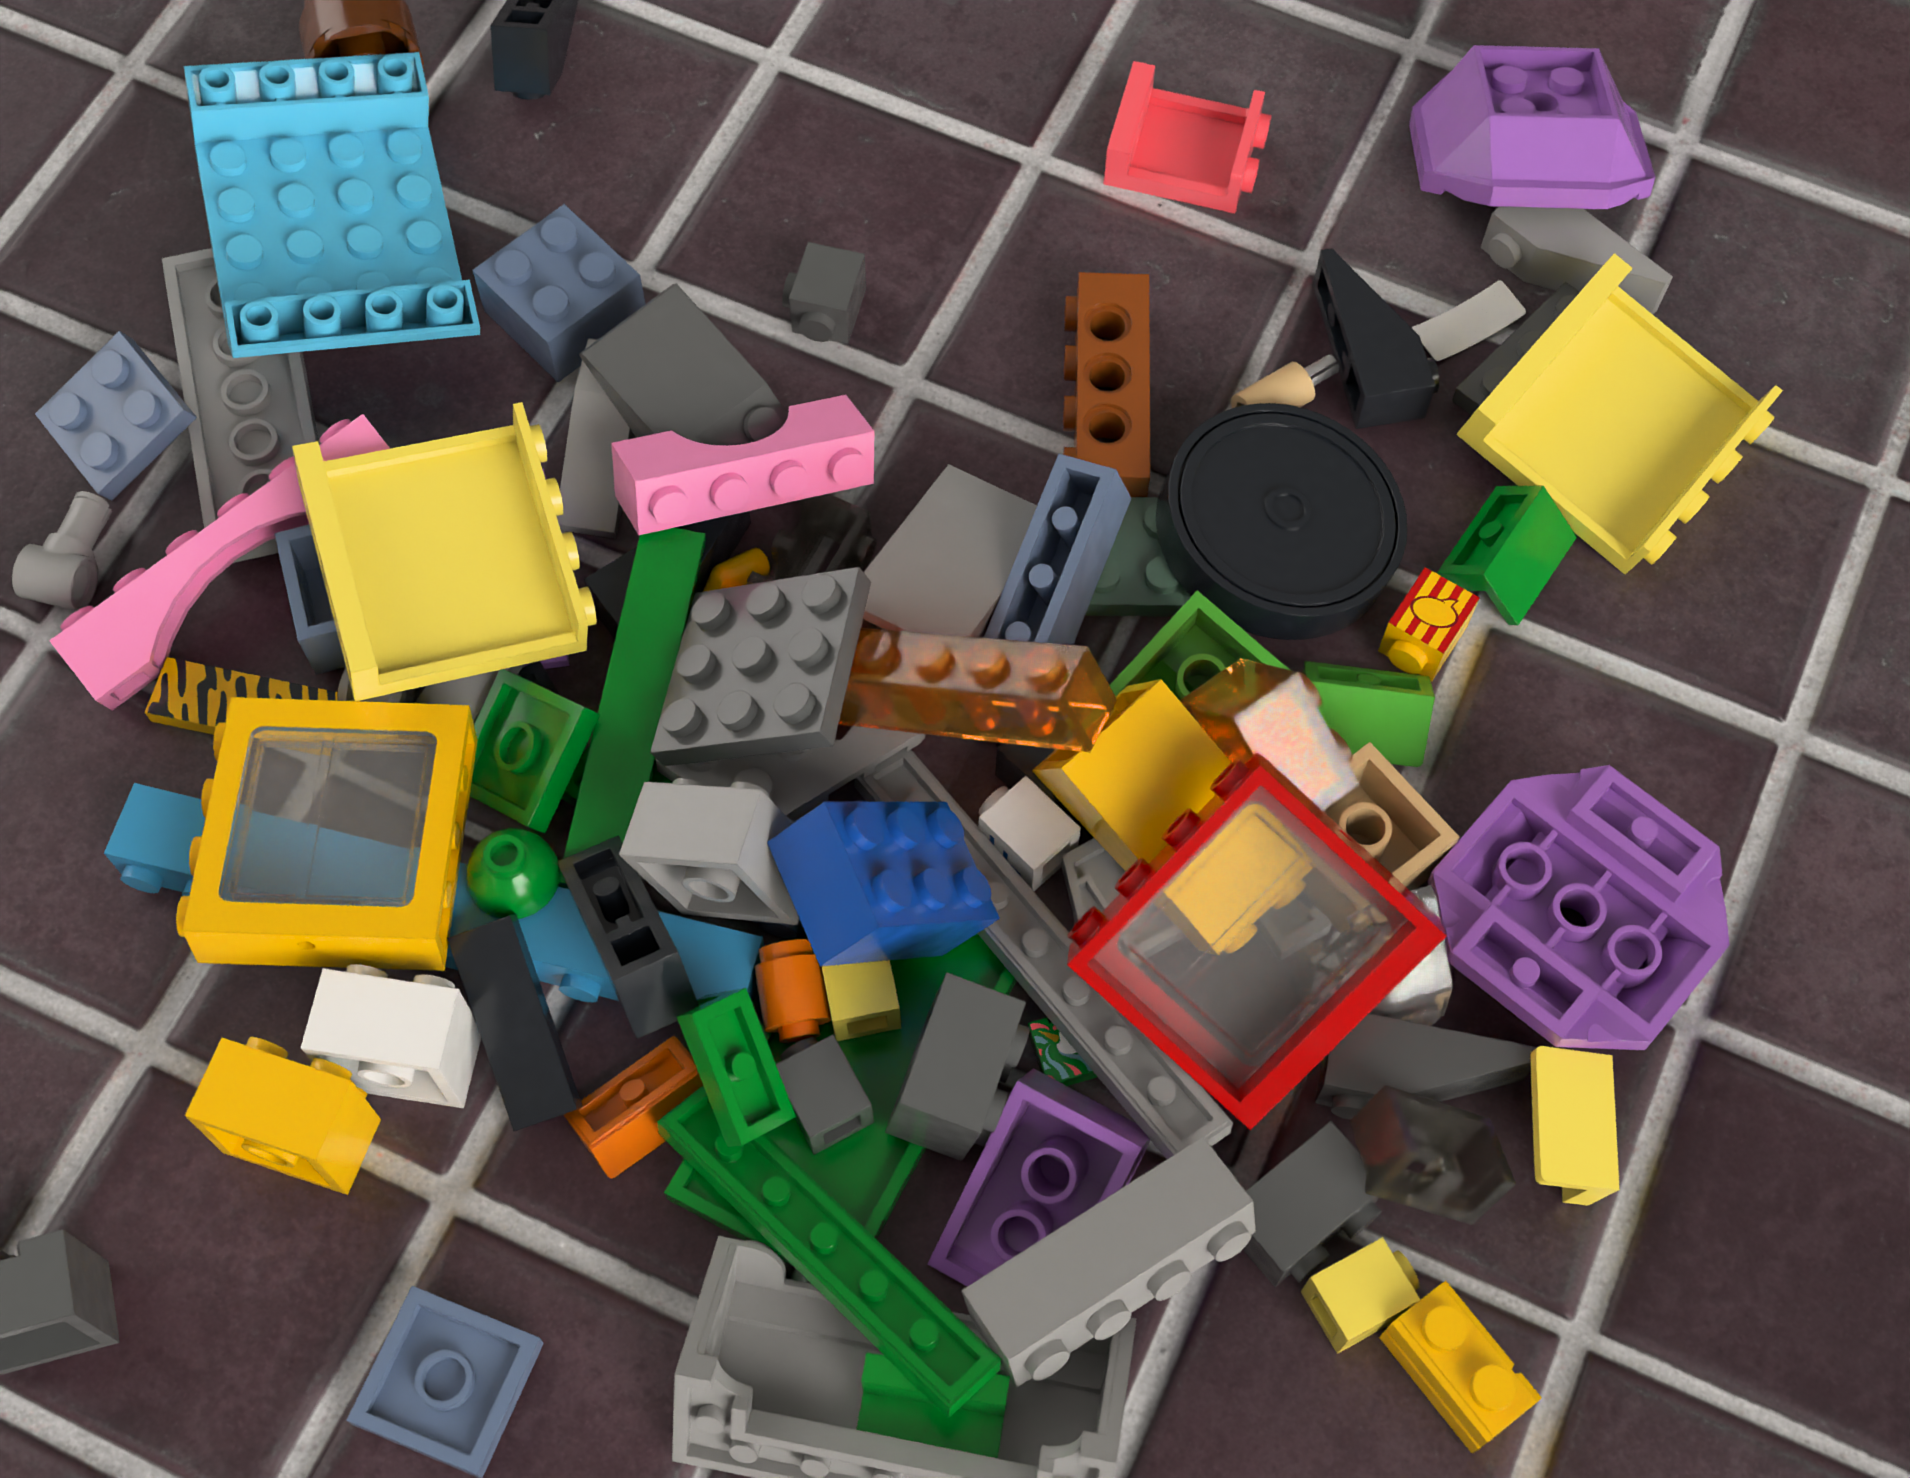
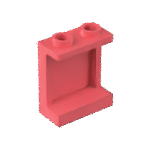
M1133 61L1107 147L1104 185L1235 214L1241 191L1252 193L1260 159L1251 157L1253 147L1264 149L1272 115L1262 113L1265 92L1254 90L1250 107L1242 108L1153 88L1155 65Z

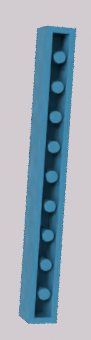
M137 783L133 784L104 851L105 856L121 873L120 880L123 883L147 893H158L160 888L164 887L180 891L182 896L190 895L193 881L189 867L190 846L195 836H202L206 819L202 813L201 799ZM242 809L224 900L228 902L403 907L409 904L414 896L420 853ZM460 863L450 937L499 920V918L483 912L472 900L466 882L467 864ZM558 887L553 898L545 907L533 915L518 919L539 981L557 985L561 993L579 1001L596 1002L599 996L619 1001L569 889ZM658 911L680 955L696 999L708 994L747 988L752 1004H754L758 991L754 967L760 964L758 950L764 946L763 937ZM448 945L446 967L458 970L450 945Z

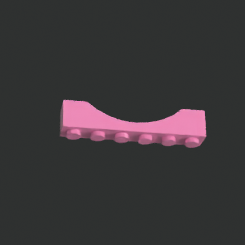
M364 414L352 422L350 419H344L335 423L323 433L319 440L323 461L390 449ZM294 456L277 465L269 474L268 478L270 481L251 495L242 493L227 501L217 513L219 518L199 533L196 530H191L172 541L165 550L167 556L148 570L138 568L122 577L113 587L115 593L95 608L93 606L83 607L63 621L60 626L62 632L49 641L97 702L113 711L158 678L166 657H169L172 643L188 611L209 583L236 559L263 543L275 539L274 533L309 524L297 479Z

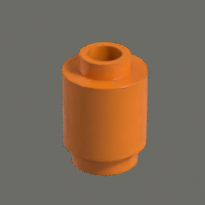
M788 940L759 948L760 964L756 965L754 969L764 1031L770 1033L778 1032L781 1043L799 1042L806 1038L819 1037V1025L831 1021V1014L822 967H820L813 953L809 940Z

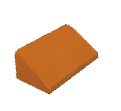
M674 1035L582 1099L583 1107L563 1115L607 1177L612 1179L666 1142L658 1133L657 1121L699 1089L703 1083L692 1055Z

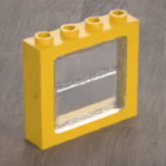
M231 697L226 723L219 722L214 732L213 749L217 761L214 779H206L202 789V813L206 818L202 836H195L190 846L189 867L193 876L190 895L182 896L177 907V932L180 937L186 938L197 963L347 968L349 965L358 964L377 969L445 971L449 945L447 938L450 937L478 741L470 706Z

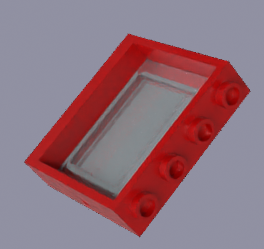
M1258 751L1246 764L1239 758L1231 762L1218 775L1210 787V790L1216 795L1197 814L1189 808L1177 817L1162 836V840L1167 845L1150 863L1143 858L1134 862L1120 877L1114 887L1120 894L1102 912L1095 906L1090 908L1076 922L1067 936L1072 941L1069 945L1067 966L1250 1130L1447 937L1440 918Z

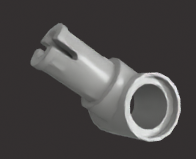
M77 492L57 533L49 534L43 546L28 544L23 547L17 556L12 573V586L18 597L76 611L89 605L95 594L98 582V567L94 560L95 555L92 548L112 513V510L108 508L110 505L106 500L90 492Z

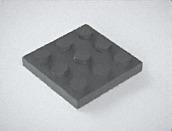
M855 567L695 593L650 753L665 767L832 747L871 586V581L861 568Z

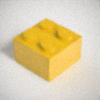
M249 1037L246 1045L221 1038L185 1117L224 1154L348 1195L381 1121V1118L366 1100L368 1094L355 1086L352 1080H350L353 1074L338 1064L320 1058H313L310 1066L286 1059L289 1053L285 1049L257 1037Z

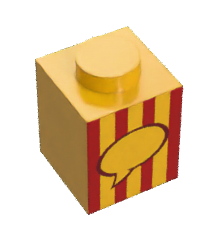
M1424 567L1388 622L1378 651L1386 655L1398 669L1409 674L1429 676L1430 681H1433L1468 627L1480 597Z

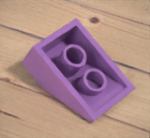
M1033 1068L1017 1080L1004 1106L994 1133H991L933 1251L928 1265L968 1287L1128 1185L1151 1140L1137 1123Z

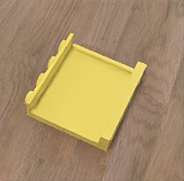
M1614 253L1483 401L1456 435L1516 485H1544L1573 532L1623 574H1626L1643 558L1652 565L1676 539V536L1669 531L1670 527L1677 519L1686 524L1706 503L1710 496L1702 488L1710 479L1719 484L1738 464L1743 456L1735 448L1742 440L1752 444L1769 426L1775 416L1767 411V409L1783 390L1775 385L1759 401L1618 287L1633 268Z
M522 402L513 404V425L339 459L323 461L318 441L292 446L297 479L355 702L587 651L588 626L596 625L597 623L593 598L588 587L578 588L573 573V570L580 569L577 545L572 532L561 533L557 516L563 515L560 489L555 477L545 479L541 466L542 462H547L544 436L539 424L529 426Z

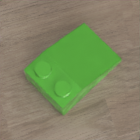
M1197 590L1068 729V732L1074 734L1126 686L1162 679L1227 756L1288 692L1294 673Z

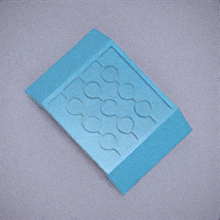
M419 52L184 66L197 165L227 341L233 358L480 335V324L470 280H462L428 128L429 94Z

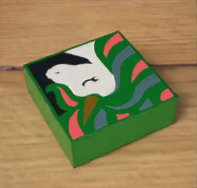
M1048 1017L1028 1023L1030 1041L1041 1073L1066 1086L1097 1078L1096 1074Z

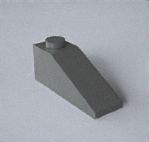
M1368 1014L1321 1060L1315 1104L1330 1106L1331 1112L1334 1115L1356 1121L1369 1120L1372 1118V1115L1383 1117L1522 1081L1531 1070L1530 1053L1537 1047Z

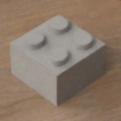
M677 778L673 781V784L644 782L619 855L681 914L797 925L799 916L767 844L769 840L795 822L787 818L770 799V794L765 789L747 782H734L731 784V787L706 786L698 781L687 778Z

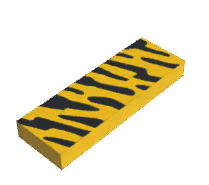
M166 657L145 714L151 722L214 735L217 724L219 722L226 723L231 697L337 701L338 692ZM261 744L332 759L336 747Z

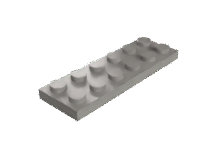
M212 248L162 258L184 402L197 417L188 426L204 528L219 518L217 513L227 501L242 493L251 495L268 483L271 471L284 460L294 456L292 446L315 441L319 442L303 352L241 358L232 357L227 341ZM276 539L263 543L236 559L233 563L279 553Z

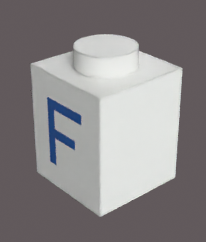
M1027 776L1023 777L1010 790L1006 786L995 790L979 809L978 828L1033 891L1061 868L1062 855L1077 848L1079 845L1081 827Z

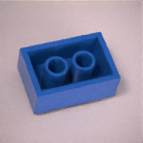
M824 801L767 842L820 967L943 956L1000 919L991 900L990 885L982 872L977 869L964 841L963 826L955 813L950 810L947 802Z

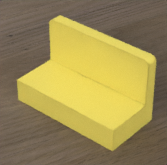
M1547 1046L1537 1047L1530 1053L1535 1180L1542 1185L1562 1187V1203L1588 1206L1620 1190L1612 1055Z

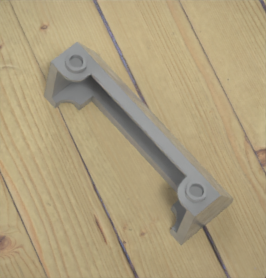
M718 1236L675 1371L672 1461L752 1478L1114 1477L1137 1318L1131 1317L1120 1331L1103 1340L1092 1338L1070 1353L1068 1361L1060 1370L1045 1379L1034 1380L1032 1377L1016 1387L1010 1378L998 1458L856 1430L863 1394L861 1378L866 1352L883 1354L812 1284L785 1279L786 1268L784 1262L770 1247L758 1241H742ZM953 1312L989 1347L971 1320L970 1315ZM1001 1365L1000 1371L997 1374L1009 1376Z

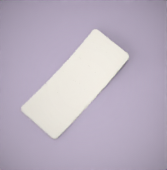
M1499 280L1460 305L1430 320L1415 325L1412 329L1420 336L1423 346L1436 361H1440L1499 332L1525 315L1526 309L1504 282Z

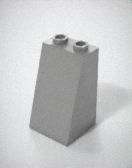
M948 464L864 571L871 581V586L846 691L871 704L881 695L926 725V731L939 737L969 689L965 682L1037 505Z

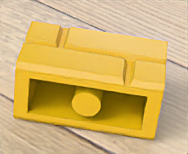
M1447 1281L1441 1283L1399 1316L1379 1337L1472 1454L1542 1399L1522 1373L1515 1374L1513 1372L1514 1363Z

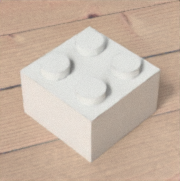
M353 964L347 966L346 972L322 969L301 1049L311 1062L313 1058H320L349 1070L353 1074L350 1080L367 1094L464 1108L481 1035L473 1013L460 990L455 988L451 981L433 975H416L413 982L390 979L382 970L366 965Z

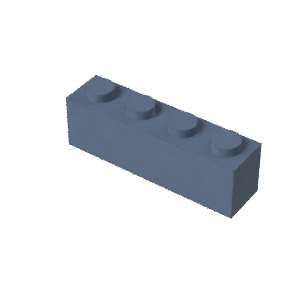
M1058 454L965 682L985 706L1030 720L1042 708L1047 711L1132 499L1116 469Z

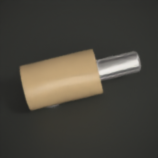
M1326 355L1305 368L1297 362H1290L1234 394L1231 398L1232 408L1259 403H1276L1302 407L1314 400L1315 385L1338 373V363L1333 364L1337 360L1332 355Z

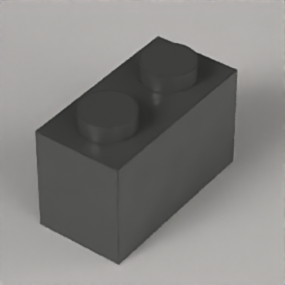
M1330 1121L1246 1191L1254 1203L1256 1232L1251 1235L1249 1243L1242 1250L1274 1287L1290 1274L1300 1283L1330 1257L1328 1251L1323 1247L1342 1230L1350 1239L1354 1238L1381 1214L1382 1211L1375 1202H1377L1388 1184L1335 1124Z

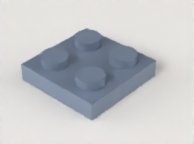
M120 331L35 413L97 494L111 501L197 418L137 343Z
M411 1286L346 1421L358 1428L468 1474L483 1478L544 1342L540 1337Z

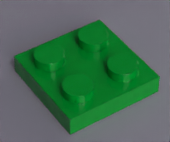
M506 669L499 670L474 723L478 741L470 796L529 828L545 833L601 714Z

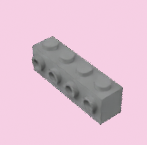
M1201 1137L963 1289L962 1293L970 1318L991 1350L1002 1359L1001 1365L1016 1387L1032 1377L1034 1380L1045 1379L1060 1370L1068 1361L1070 1353L1092 1338L1103 1340L1120 1331L1130 1320L1131 1313L1153 1298L1162 1301L1177 1294L1188 1284L1192 1273L1213 1259L1222 1262L1238 1254L1249 1243L1251 1235L1256 1232L1254 1203L1205 1138Z

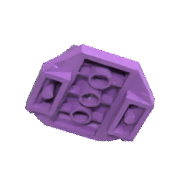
M1473 45L1455 68L1412 107L1409 128L1421 191L1439 195L1447 191L1462 200L1486 206L1609 209L1623 205L1632 198L1640 200L1651 195L1655 174L1637 114L1622 101L1603 56L1597 48Z
M1610 765L1581 769L1579 773L1549 774L1511 780L1434 868L1427 880L1434 912L1440 918L1447 935L1441 942L1445 960L1555 1047L1645 1050L1730 945L1726 906L1720 877L1722 876L1720 847ZM1569 908L1577 911L1583 916L1587 926L1578 927L1570 924L1564 919L1560 909Z

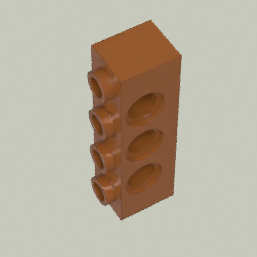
M1079 272L1077 296L1065 297L1064 331L1075 332V345H1065L1064 381H1075V396L1064 395L1063 432H1074V447H1064L1063 455L1116 469L1131 497H1147L1150 483L1149 274ZM1099 338H1109L1112 339V341H1105ZM1107 387L1114 391H1102L1097 388ZM1110 438L1115 442L1103 443L1096 439Z

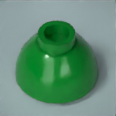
M518 828L502 829L486 836L474 848L466 867L467 888L472 900L483 912L499 919L515 914L518 919L540 911L553 898L560 881L558 858L550 845L537 834Z

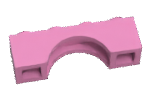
M847 395L789 406L788 418L778 431L764 439L747 444L727 446L703 444L684 438L672 430L611 443L615 497L638 535L874 484V430Z

